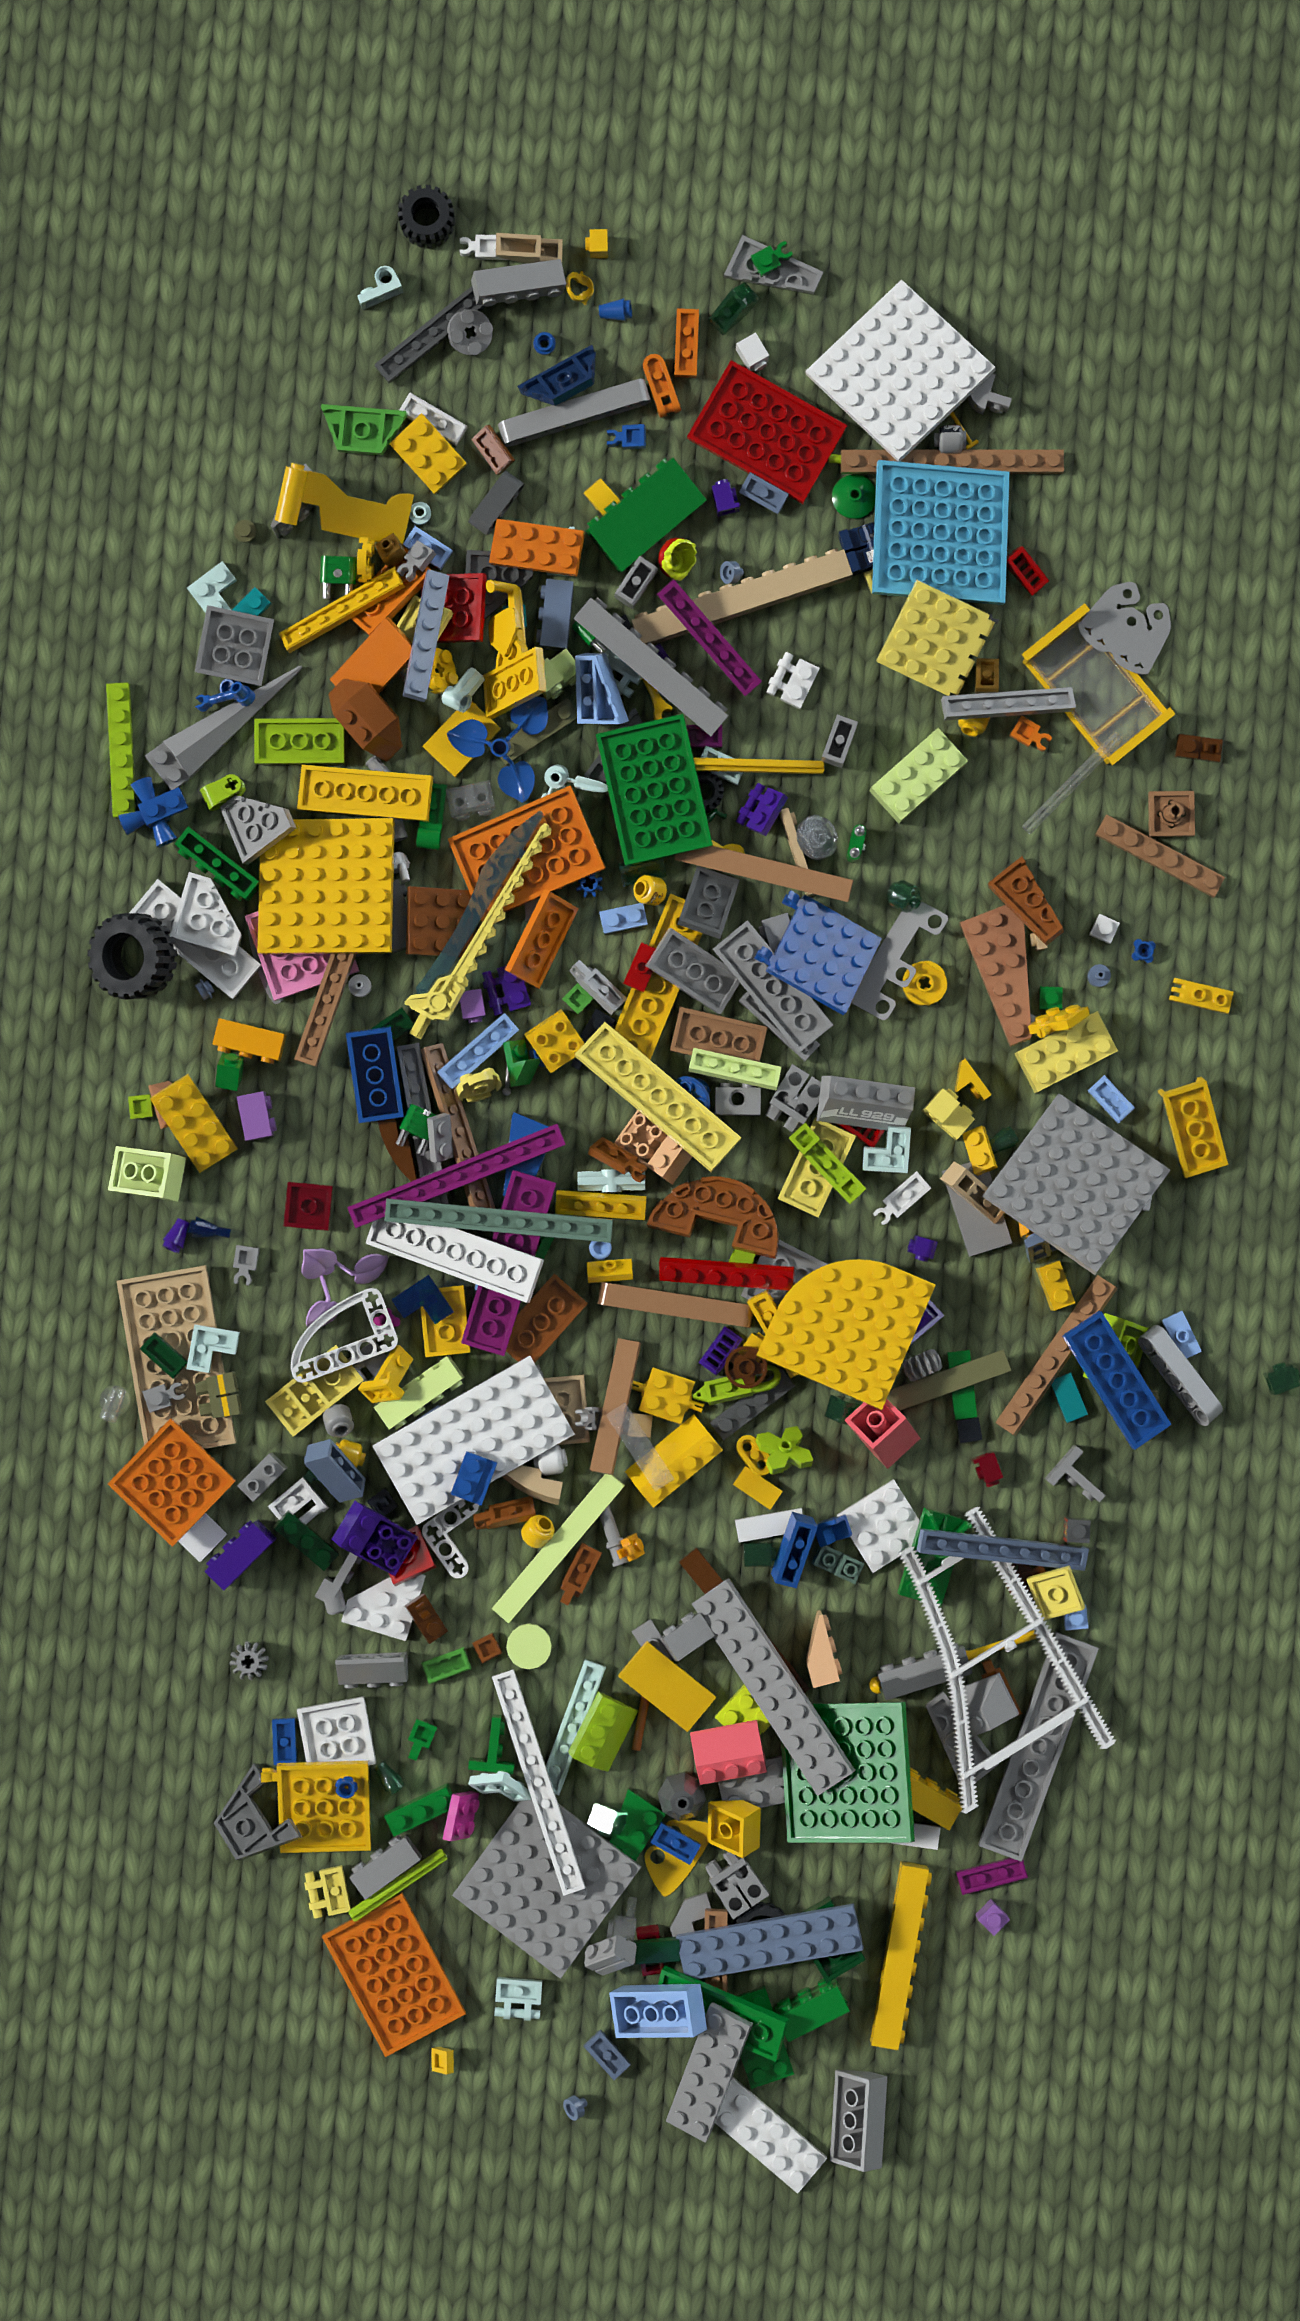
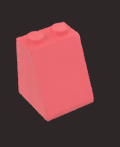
M888 1399L882 1410L863 1402L845 1419L850 1428L887 1469L921 1439L907 1418Z

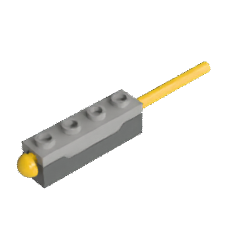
M1035 1630L1029 1631L1014 1640V1642L1018 1645L1037 1639L1035 1638L1037 1634H1033ZM1001 1641L970 1651L965 1650L963 1645L958 1646V1643H954L952 1646H956L954 1650L957 1651L955 1655H959L956 1659H960L957 1662L961 1664L959 1667ZM931 1650L923 1653L924 1657L915 1659L913 1656L903 1659L902 1664L896 1666L893 1663L881 1666V1670L876 1672L877 1676L870 1680L869 1686L871 1691L880 1694V1689H882L885 1700H889L947 1682L946 1680L949 1677H945L948 1673L944 1672L947 1669L943 1668L946 1665L942 1664L945 1662L941 1660L943 1658L940 1656L942 1653ZM971 1667L960 1676L972 1674Z

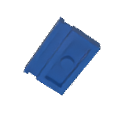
M466 1451L451 1495L482 1506L497 1462Z

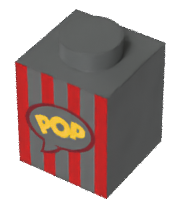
M1065 1517L1063 1540L1066 1542L1090 1543L1091 1521L1087 1518Z

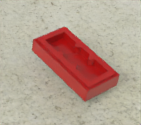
M641 942L623 982L624 985L644 993L653 973L651 969L646 967V964L656 948Z

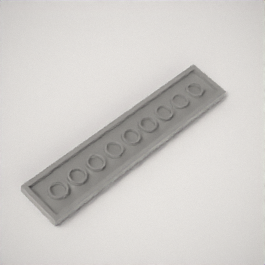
M726 1579L693 1602V1607L697 1613H701L713 1631L714 1639L817 1796L855 1772L856 1770L730 1579Z
M1055 1632L1054 1637L1056 1639L1054 1641H1058L1057 1645H1061L1059 1649H1063L1061 1653H1065L1066 1661H1070L1069 1664H1072L1071 1668H1074L1073 1672H1077L1075 1676H1079L1078 1680H1081L1080 1684H1084L1082 1688H1085L1099 1648ZM1047 1656L1017 1739L1076 1703V1701H1072L1074 1698L1070 1697L1072 1693H1068L1069 1689H1065L1067 1686H1064V1682H1061L1062 1678H1058L1060 1674H1056L1057 1670H1054L1055 1666H1051L1053 1662H1049L1051 1658H1047ZM1074 1716L1010 1756L978 1844L980 1847L1022 1862Z

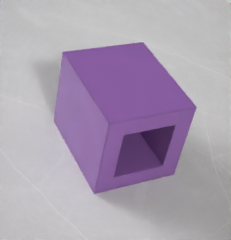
M482 990L465 991L460 999L463 1020H468L469 1024L482 1022V1018L486 1017Z
M992 1899L975 1914L978 1921L993 1936L1010 1920L1008 1915Z

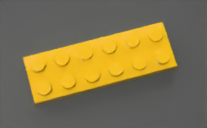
M302 765L297 809L301 811L429 822L433 776Z

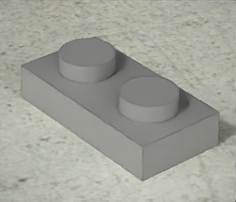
M442 1113L427 1118L431 1162L438 1163L453 1158L450 1114Z

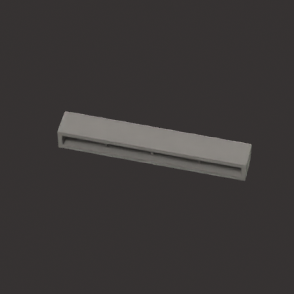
M598 597L595 601L590 598L573 619L707 734L712 736L728 717L725 713L728 709L719 701L714 704L708 699L711 694L700 686L698 689L691 684L693 679L684 671L680 675L674 669L676 664L668 657H665L663 660L658 656L659 650L650 642L647 645L640 640L642 635L633 627L628 630L622 624L625 620L615 612L613 615L609 614L605 610L608 606Z

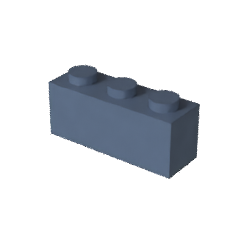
M546 579V585L541 587V599H544V607L539 608L538 621H542V629H537L536 643H540V648H543V650L562 652L568 649L574 589L573 581Z
M331 1439L307 1446L304 1458L306 1467L314 1473L339 1503L363 1497L366 1478Z

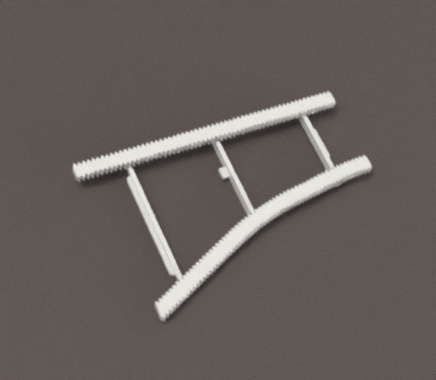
M974 1507L965 1513L964 1516H968L966 1520H971L970 1523L973 1524L971 1528H975L973 1532H977L976 1535L996 1536L992 1535L994 1531H990L992 1527H988L989 1523H985L987 1519H983L985 1516L981 1515L983 1511H978L980 1507ZM908 1547L900 1552L898 1556H902L900 1560L904 1559L902 1563H906L904 1566L908 1567L906 1571H910L908 1573L912 1574L910 1578H914L911 1582H915L913 1586H917L915 1590H919L916 1594H920L918 1597L922 1599L920 1603H924L921 1607H925L923 1611H927L925 1615L928 1618L926 1620H930L928 1624H932L930 1628H934L932 1630L935 1633L933 1636L937 1637L935 1639L938 1641L936 1644H939L937 1648L941 1649L939 1651L942 1653L940 1656L943 1657L941 1660L945 1661L942 1664L946 1665L943 1668L947 1669L944 1672L948 1673L945 1677H949L946 1681H949L947 1685L950 1686L947 1689L951 1690L948 1693L952 1694L949 1696L952 1698L950 1706L953 1707L950 1710L954 1711L951 1715L954 1716L952 1720L955 1721L952 1723L955 1725L952 1729L956 1730L953 1732L956 1734L953 1738L957 1739L954 1741V1743H957L954 1747L958 1748L955 1750L958 1753L955 1755L958 1757L955 1761L959 1762L956 1764V1766H959L956 1770L960 1771L957 1775L960 1776L958 1780L961 1781L958 1783L961 1785L958 1789L962 1790L959 1792L962 1794L959 1798L963 1799L960 1801V1803H963L960 1807L964 1808L961 1812L967 1814L979 1806L975 1804L978 1802L975 1799L978 1796L974 1795L977 1792L974 1790L977 1786L973 1785L976 1783L973 1781L976 1777L972 1776L981 1768L988 1770L1072 1718L1075 1715L1074 1710L1081 1709L1079 1713H1083L1081 1717H1085L1084 1721H1088L1086 1725H1090L1088 1729H1092L1093 1737H1097L1095 1741H1099L1100 1749H1107L1115 1743L1116 1740L1113 1739L1114 1736L1110 1735L1109 1728H1105L1107 1724H1103L1105 1720H1100L1102 1716H1098L1100 1712H1096L1098 1708H1094L1095 1704H1091L1093 1700H1089L1091 1696H1087L1086 1688H1082L1084 1684H1080L1079 1676H1075L1077 1672H1073L1072 1664H1069V1660L1066 1661L1065 1653H1061L1063 1650L1059 1649L1061 1645H1057L1058 1641H1054L1056 1637H1052L1054 1634L1050 1633L1052 1629H1047L1049 1625H1045L1047 1622L1043 1621L1045 1617H1041L1042 1613H1038L1040 1609H1036L1038 1605H1034L1033 1597L1029 1598L1031 1594H1027L1028 1590H1024L1026 1586H1022L1024 1583L1020 1582L1022 1578H1017L1019 1574H1015L1017 1570H1013L1015 1566H1011L1012 1563L992 1561V1563H996L994 1567H998L996 1571H1000L999 1575H1003L1001 1579H1005L1003 1582L1007 1583L1005 1587H1009L1008 1591H1012L1010 1595H1014L1012 1599H1016L1017 1607H1021L1019 1611L1023 1610L1022 1615L1025 1614L1024 1618H1028L1026 1622H1030V1624L959 1667L961 1664L957 1662L960 1659H956L959 1655H955L957 1652L954 1650L956 1646H952L955 1642H951L953 1638H950L952 1634H948L950 1630L947 1627L949 1625H945L947 1621H943L945 1617H941L943 1615L940 1612L942 1608H938L940 1604L936 1603L939 1600H935L937 1597L933 1595L935 1591H931L934 1587H930L932 1583H928V1581L964 1558L948 1556L942 1560L940 1567L926 1575V1570H923L925 1566H921L923 1562L919 1563L920 1559H917L916 1551H912L914 1547ZM1030 1630H1035L1033 1633L1037 1634L1035 1638H1039L1038 1642H1042L1040 1646H1044L1042 1649L1046 1650L1044 1654H1048L1047 1658H1051L1049 1662H1053L1051 1666H1055L1056 1674H1060L1058 1678H1062L1061 1682H1064L1063 1685L1067 1686L1065 1689H1069L1068 1693H1072L1070 1697H1074L1072 1701H1076V1703L981 1763L971 1767L974 1765L971 1762L974 1760L971 1758L974 1754L970 1753L973 1751V1749H970L973 1745L969 1744L972 1740L969 1739L971 1735H968L971 1732L968 1730L971 1726L967 1725L970 1723L967 1721L970 1717L966 1716L969 1714V1712H966L969 1708L965 1707L968 1705L965 1702L968 1699L964 1698L967 1696V1694H964L967 1690L963 1689L965 1685L962 1684L965 1681H962L964 1677L960 1675L1003 1647L1006 1652L1013 1650L1017 1647L1014 1640Z

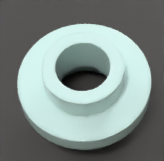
M416 502L411 506L409 517L415 524H425L431 518V509L424 502ZM422 509L424 514L417 516L416 511Z

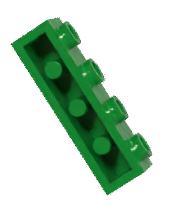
M187 827L174 843L179 848L178 853L186 860H189L190 857L197 862L195 867L204 874L208 871L215 876L213 881L222 888L225 885L232 889L230 894L240 902L243 898L249 902L258 891L260 882L190 827Z

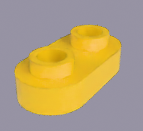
M751 1435L742 1436L736 1443L738 1455L755 1475L765 1476L769 1474L766 1462L770 1455L759 1450L755 1437ZM746 1443L751 1446V1450L745 1451L743 1449V1445ZM763 1461L765 1468H758L757 1462Z

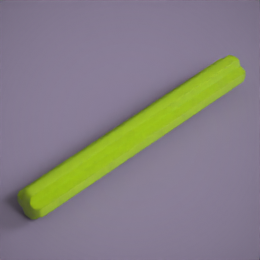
M442 1849L437 1850L369 1898L350 1909L348 1913L351 1919L357 1922L447 1861L448 1858Z

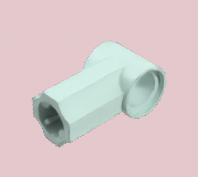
M474 668L468 669L455 686H449L445 689L442 695V703L459 712H466L471 705L473 694L485 680L483 675Z

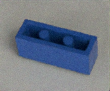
M796 1512L791 1513L771 1571L775 1583L797 1588L818 1527L813 1517Z

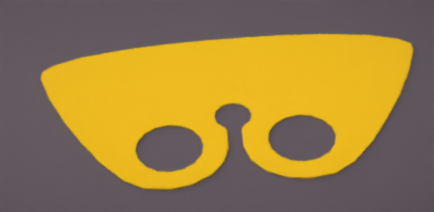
M674 1819L666 1823L669 1826L679 1827L681 1833L701 1843L690 1865L655 1845L650 1846L646 1851V1867L654 1884L664 1897L674 1892L684 1881L708 1845V1823L689 1819L683 1821ZM656 1849L661 1850L665 1855L664 1861L660 1864L653 1863L650 1858L651 1853Z

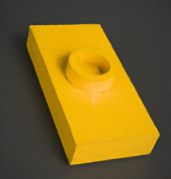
M632 1258L587 1262L588 1283L633 1280Z

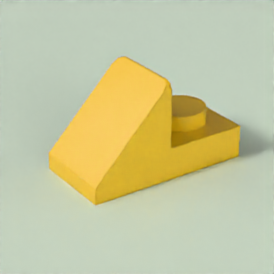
M966 1058L959 1062L954 1093L970 1084L972 1087L969 1090L976 1099L980 1098L984 1101L992 1094Z

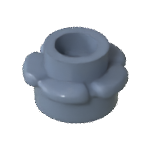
M200 979V982L195 987L203 1000L209 997L212 999L211 994L215 992L208 980L203 982Z

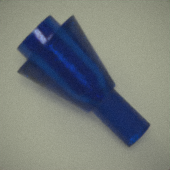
M196 1216L195 1220H190L188 1233H192V1238L213 1237L215 1235L230 1238L231 1229L217 1227V1225Z

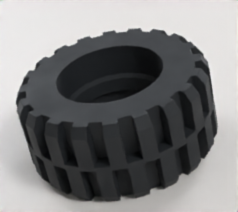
M139 913L116 914L112 918L102 921L103 926H97L94 931L95 937L90 939L91 950H88L87 956H90L89 970H93L94 974H92L95 982H100L99 987L103 991H108V995L125 1000L152 997L157 995L158 991H163L167 987L166 981H171L174 976L172 970L177 967V962L174 961L175 956H178L177 949L173 947V944H175L174 937L168 935L170 930L167 926H161L162 921L152 918L151 915ZM131 935L140 942L144 952L143 966L135 977L128 974L121 960L122 947Z

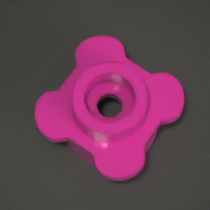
M387 1308L393 1327L399 1326L400 1319L392 1314L390 1308ZM382 1313L379 1317H375L373 1322L377 1326H382L385 1324L386 1316Z

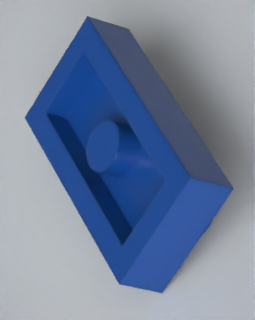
M296 1718L272 1719L274 1765H277V1763H297Z
M663 1822L660 1823L651 1840L653 1845L689 1865L701 1846V1843Z

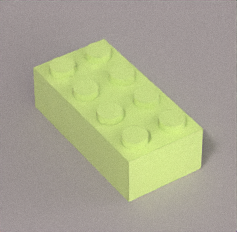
M937 728L870 788V792L900 824L961 770L968 760L944 733Z

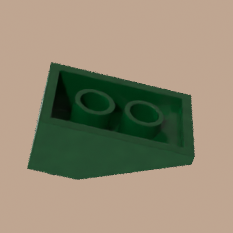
M828 1896L803 1912L836 1906L831 1897ZM861 1951L813 1959L826 1983L866 1960Z

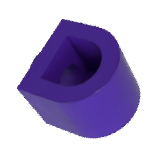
M915 1235L914 1240L910 1239L907 1252L916 1254L915 1259L928 1262L929 1258H934L938 1242Z

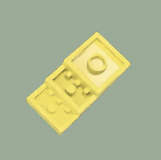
M337 1345L332 1347L329 1351L337 1349ZM340 1352L338 1355L339 1360L342 1363H348V1359ZM327 1358L318 1360L317 1367L319 1370L327 1371L330 1368L331 1364ZM314 1362L310 1365L311 1367L304 1369L297 1377L301 1376L302 1379L307 1378L306 1374L311 1371L313 1376L317 1375L318 1373L314 1369ZM350 1365L303 1383L292 1379L265 1402L294 1437L323 1414L327 1408L338 1402L364 1380L355 1368Z

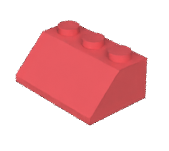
M757 1720L690 1732L700 1785L767 1773L765 1754Z

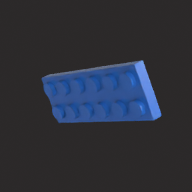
M1097 1311L1062 1335L1132 1449L1136 1450L1172 1425L1102 1311Z

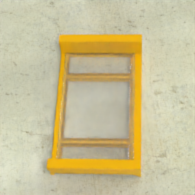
M1084 603L1022 654L1024 658L1023 663L1044 689L1072 687L1076 709L1073 712L1064 713L1107 765L1110 763L1113 766L1171 719L1175 713L1171 708L1166 709L1137 673L1131 672L1117 664L1111 652L1098 651L1084 639L1078 628L1079 623L1090 611ZM1085 628L1088 630L1089 635H1091V628ZM1103 639L1097 640V642H1101L1103 645H1105Z

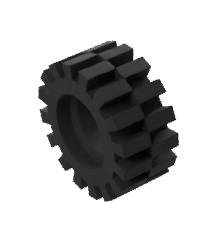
M700 771L697 773L699 784L705 783L712 788L711 797L703 800L705 812L708 813L716 809L722 802L724 787L716 774L713 775L710 771Z

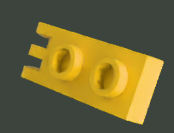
M1174 978L1173 983L1182 986L1181 988L1172 987L1171 992L1179 993V997L1170 995V1001L1229 1014L1233 991Z

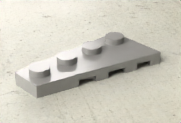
M742 235L724 273V278L814 295L823 276V271L791 258L787 261L780 260V268L761 278L751 260V255L768 246Z

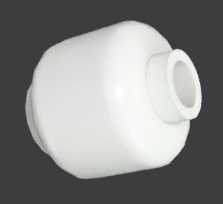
M555 1445L533 1458L535 1468L540 1469L544 1476L560 1474L564 1471V1467L568 1466L566 1451L561 1449L559 1445Z

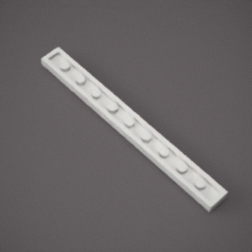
M513 1669L495 1675L492 1679L563 1896L585 1889L578 1862L515 1671Z

